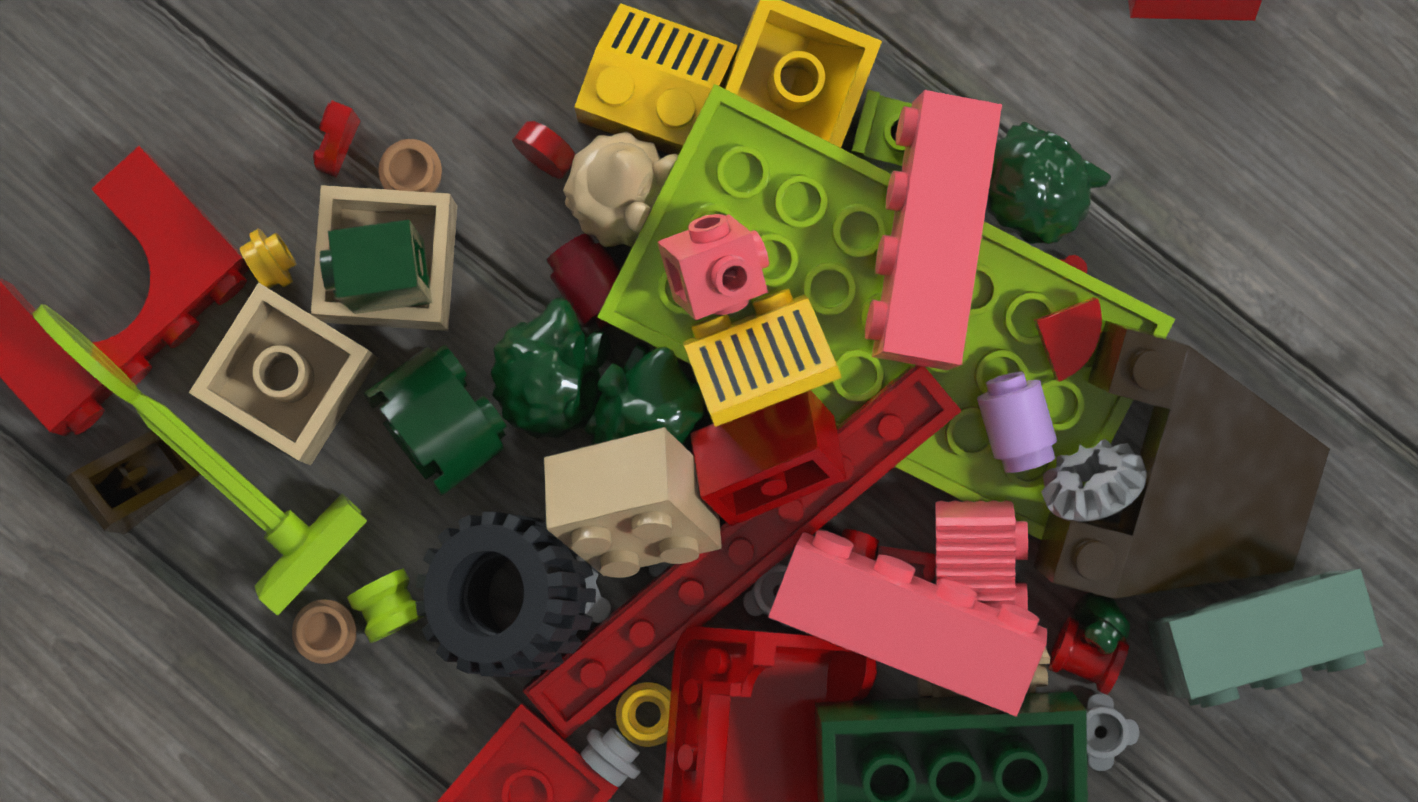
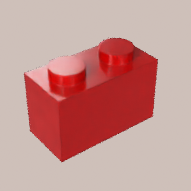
M811 390L715 427L714 424L690 433L700 496L730 526L847 479L834 415Z

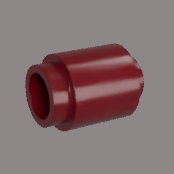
M583 233L554 251L546 261L553 270L550 279L562 297L572 305L582 327L585 328L595 323L599 330L603 331L611 327L612 324L598 318V314L621 269L606 247L601 245L600 242L595 243L589 234Z

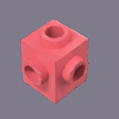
M711 214L700 217L688 225V230L657 241L673 300L694 320L711 314L726 315L737 312L746 307L750 299L768 293L762 269L769 266L765 245L757 231L748 230L729 214L726 216Z

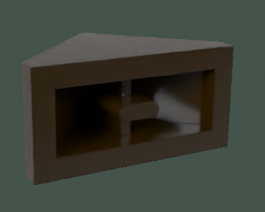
M151 430L70 473L65 480L104 531L126 534L194 482L201 474Z

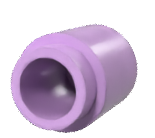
M1021 371L1001 375L987 381L988 392L980 395L977 401L995 459L1002 460L1005 472H1021L1042 466L1054 460L1055 455L1052 445L1057 442L1040 380L1026 381L1025 374Z

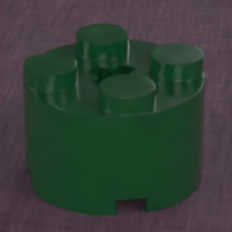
M442 345L434 352L429 347H425L364 392V396L372 409L382 402L384 403L379 407L387 418L383 425L425 480L435 473L439 475L433 482L434 490L440 496H443L504 450L500 440L506 436L503 429L507 427L500 414L485 396H482L477 401L472 399L465 389L467 383L464 378L467 376V373L454 354L445 345Z

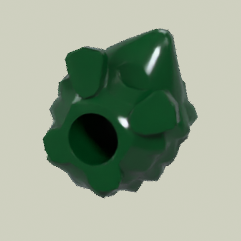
M1022 122L1020 125H1013L1007 132L1006 137L996 142L986 210L996 218L1001 226L1012 229L1028 244L1057 243L1065 234L1073 232L1079 222L1083 221L1087 216L1091 204L1090 189L1106 187L1111 180V175L1084 160L1071 147V144L1059 135L1050 131L1040 130L1027 122Z
M555 298L550 302L544 313L528 323L520 322L515 327L508 329L504 337L493 348L496 361L490 373L495 383L492 396L499 402L502 408V417L512 427L522 429L537 439L543 437L559 438L572 429L586 427L599 400L597 386L600 379L599 368L603 366L611 348L609 335L603 331H594L585 341V335L581 330L577 315L572 305L566 299Z
M638 343L632 351L624 370L612 363L597 385L602 395L585 428L586 433L592 436L591 444L596 445L664 427L691 452L692 441L690 433L700 430L703 423L702 418L708 411L701 389L694 380L686 376L678 364L673 350L665 346L651 351L649 346L644 343Z

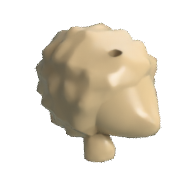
M627 131L613 136L598 135L588 146L574 156L570 176L563 189L566 195L565 205L572 212V215L578 219L582 231L595 236L604 247H614L620 244L633 247L678 155L671 154L660 158L653 142L638 140Z

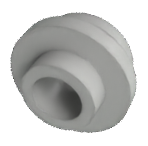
M610 728L604 735L600 731L592 729L586 736L589 744L581 752V756L589 766L608 782L620 787L628 777L635 779L640 774L641 768L635 762V758L640 754V751L620 732Z

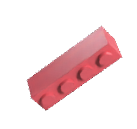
M924 90L912 102V107L904 106L902 108L896 132V145L905 147L901 172L895 170L892 172L886 195V209L895 211L891 236H882L875 265L876 274L885 275L881 301H871L865 327V338L874 340L872 357L943 370H950L962 365L1002 104Z
M817 530L815 536L805 532L802 533L769 613V618L1017 717L1047 644V629L1037 625L1039 618L1035 614L1011 604H1002L1000 610L978 602L975 600L977 597L975 591L955 581L940 579L939 584L936 585L913 576L915 568L900 559L888 555H878L875 561L852 552L853 543L837 534L823 530Z

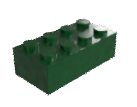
M1072 691L1026 693L1017 717L966 696L815 703L818 802H1088L1087 710Z

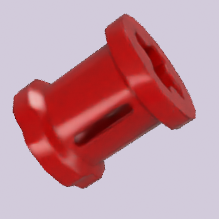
M1068 617L1052 647L1050 664H1047V670L1054 673L1059 672L1061 669L1096 683L1097 690L1108 695L1125 663L1129 650L1128 642L1120 641L1113 653L1102 654L1097 651L1099 647L1093 642L1087 643L1084 637L1085 630L1079 628V621Z

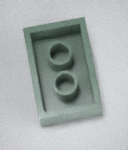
M1361 569L1329 571L1147 622L1167 695L1187 699L1189 706L1200 704L1201 708L1216 706L1239 699L1237 687L1245 684H1250L1251 689L1264 687V690H1271L1301 682L1303 677L1300 669L1311 666L1312 671L1327 669V672L1330 673L1365 664L1367 661L1364 651L1383 646Z

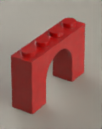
M140 146L133 150L91 188L136 237L144 249L149 263V292L138 316L120 333L108 339L92 342L135 385L141 382L151 371L152 365L148 361L163 347L168 345L171 349L175 348L197 330L200 323L196 320V317L214 301L219 306L228 302L244 287L247 280L243 275L250 269L239 250L157 161ZM0 278V378L49 432L65 437L71 431L75 435L81 434L103 415L105 409L101 404L113 392L83 368L42 328L33 316L36 309L13 284Z

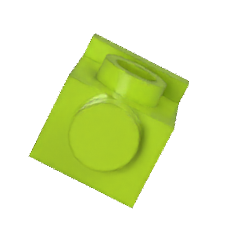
M868 89L851 154L889 173H892L894 170L901 172L905 147L896 145V141L891 136V128L898 124L902 108L904 106L912 107V104L881 96L880 92Z

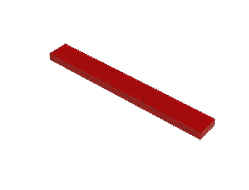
M912 364L836 427L847 479L736 525L730 526L724 520L720 523L722 549L701 553L696 560L689 563L672 564L585 635L580 640L582 644L574 654L564 653L561 655L563 664L553 670H543L541 675H537L524 686L523 692L558 733L566 739L675 649L681 634L688 628L704 625L795 549L803 532L813 535L958 415L961 409L925 366Z

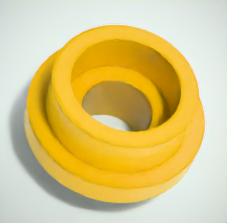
M259 228L249 234L251 241L241 246L240 252L258 282L268 289L278 283L282 287L291 284L293 280L289 269L297 264L282 238L277 233L267 238Z
M643 682L632 686L621 696L616 708V721L619 730L626 739L643 747H653L667 741L671 697L669 689L658 683ZM653 702L659 707L661 717L654 726L647 727L638 722L636 709L641 703Z

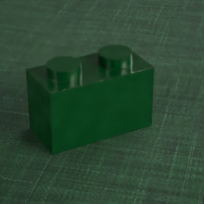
M410 220L328 231L330 249L320 251V268L323 284L326 291L333 290L335 299L342 302L354 314L432 303L424 239Z

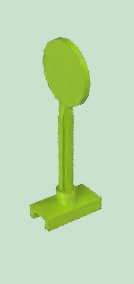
M41 304L34 311L33 316L35 320L71 357L113 393L132 404L145 424L266 532L264 539L278 550L282 557L254 587L258 599L277 616L367 522L366 518L360 514L362 511L343 493L310 527L291 510L284 513L168 407L144 395L110 358L72 324L46 305Z

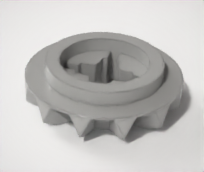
M1104 439L1093 448L1086 449L1079 445L1078 452L1071 456H1057L1056 468L1049 469L1043 473L1045 488L1041 492L1048 509L1054 515L1065 520H1097L1122 510L1137 498L1146 482V469L1141 456L1135 455L1128 443L1118 444L1113 447Z

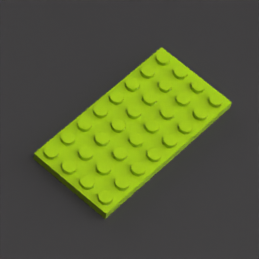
M714 84L598 314V318L657 348L666 346L674 351L677 358L691 364L683 341L695 337L691 326L717 315L711 314L694 320L673 300L657 241L688 230V225L700 217L711 214H722L725 216L729 214L748 230L757 231L765 245L769 259V266L762 269L768 293L750 299L746 307L728 314L731 322L755 314L756 312L752 304L754 301L785 289L790 290L793 299L801 295L808 297L842 376L840 379L814 388L811 391L834 415L837 427L912 365L872 357L874 340L865 338L868 310L872 300L881 301L885 275H879L875 272L878 247L883 235L891 236L895 211L886 209V195L891 173ZM984 221L962 365L950 370L926 367L961 409V412L895 467L962 501H1012L1014 504L1015 521H1027L1028 534L1041 540L1050 512L1041 492L1045 488L1043 473L1049 469L1056 468L1057 456H1071L1077 453L1079 445L1086 449L1093 448L1104 439L1111 444L1133 402V399L1108 393L1088 383L1106 320L1166 337L1175 318ZM1096 297L1099 299L1102 313L1101 334L1096 349L1080 370L1067 379L1058 382L1054 378L1034 319ZM1022 371L1025 374L1026 381L1040 380L1057 438V442L1052 445L1055 459L1033 469L1007 473L1004 470L1002 460L995 459L993 456L977 398L988 392L987 381L1001 375Z

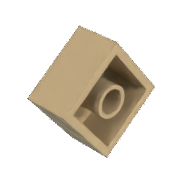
M321 185L311 314L324 323L448 331L458 207L451 194ZM410 220L424 239L432 298L431 304L354 314L342 302L335 299L333 290H325L320 268V251L330 249L328 231Z
M258 282L189 393L298 461L311 466L378 357Z
M663 427L544 457L547 530L603 576L614 578L628 577L636 574L641 567L662 562L671 564L689 563L696 560L701 553L722 549L720 516L700 496L694 456L666 428Z

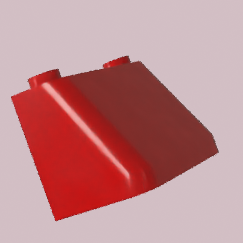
M696 626L688 628L681 634L676 644L673 659L662 802H818L815 703L862 701L869 694L875 682L877 674L876 660L816 636Z

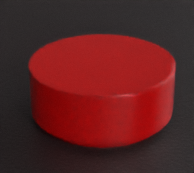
M526 121L512 139L516 149L526 159L555 178L562 179L572 167L575 156L574 150L554 131L536 121Z

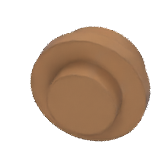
M405 139L392 144L384 152L379 162V178L386 190L434 193L442 179V164L439 156L430 145L420 140Z
M317 600L304 606L295 617L292 627V638L297 650L306 659L320 664L333 663L344 658L352 650L357 638V624L353 614L343 604L333 600Z

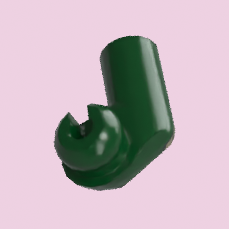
M1089 592L1076 602L1074 615L1080 624L1087 626L1084 637L1088 644L1093 642L1099 647L1097 649L1098 652L1111 654L1116 650L1120 641L1126 642L1129 636L1130 624L1113 598Z

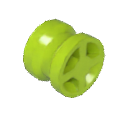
M405 568L387 574L347 597L352 609L362 612L367 622L364 632L370 643L383 639L424 617L417 616L415 603L417 601L413 600L408 590L410 578Z

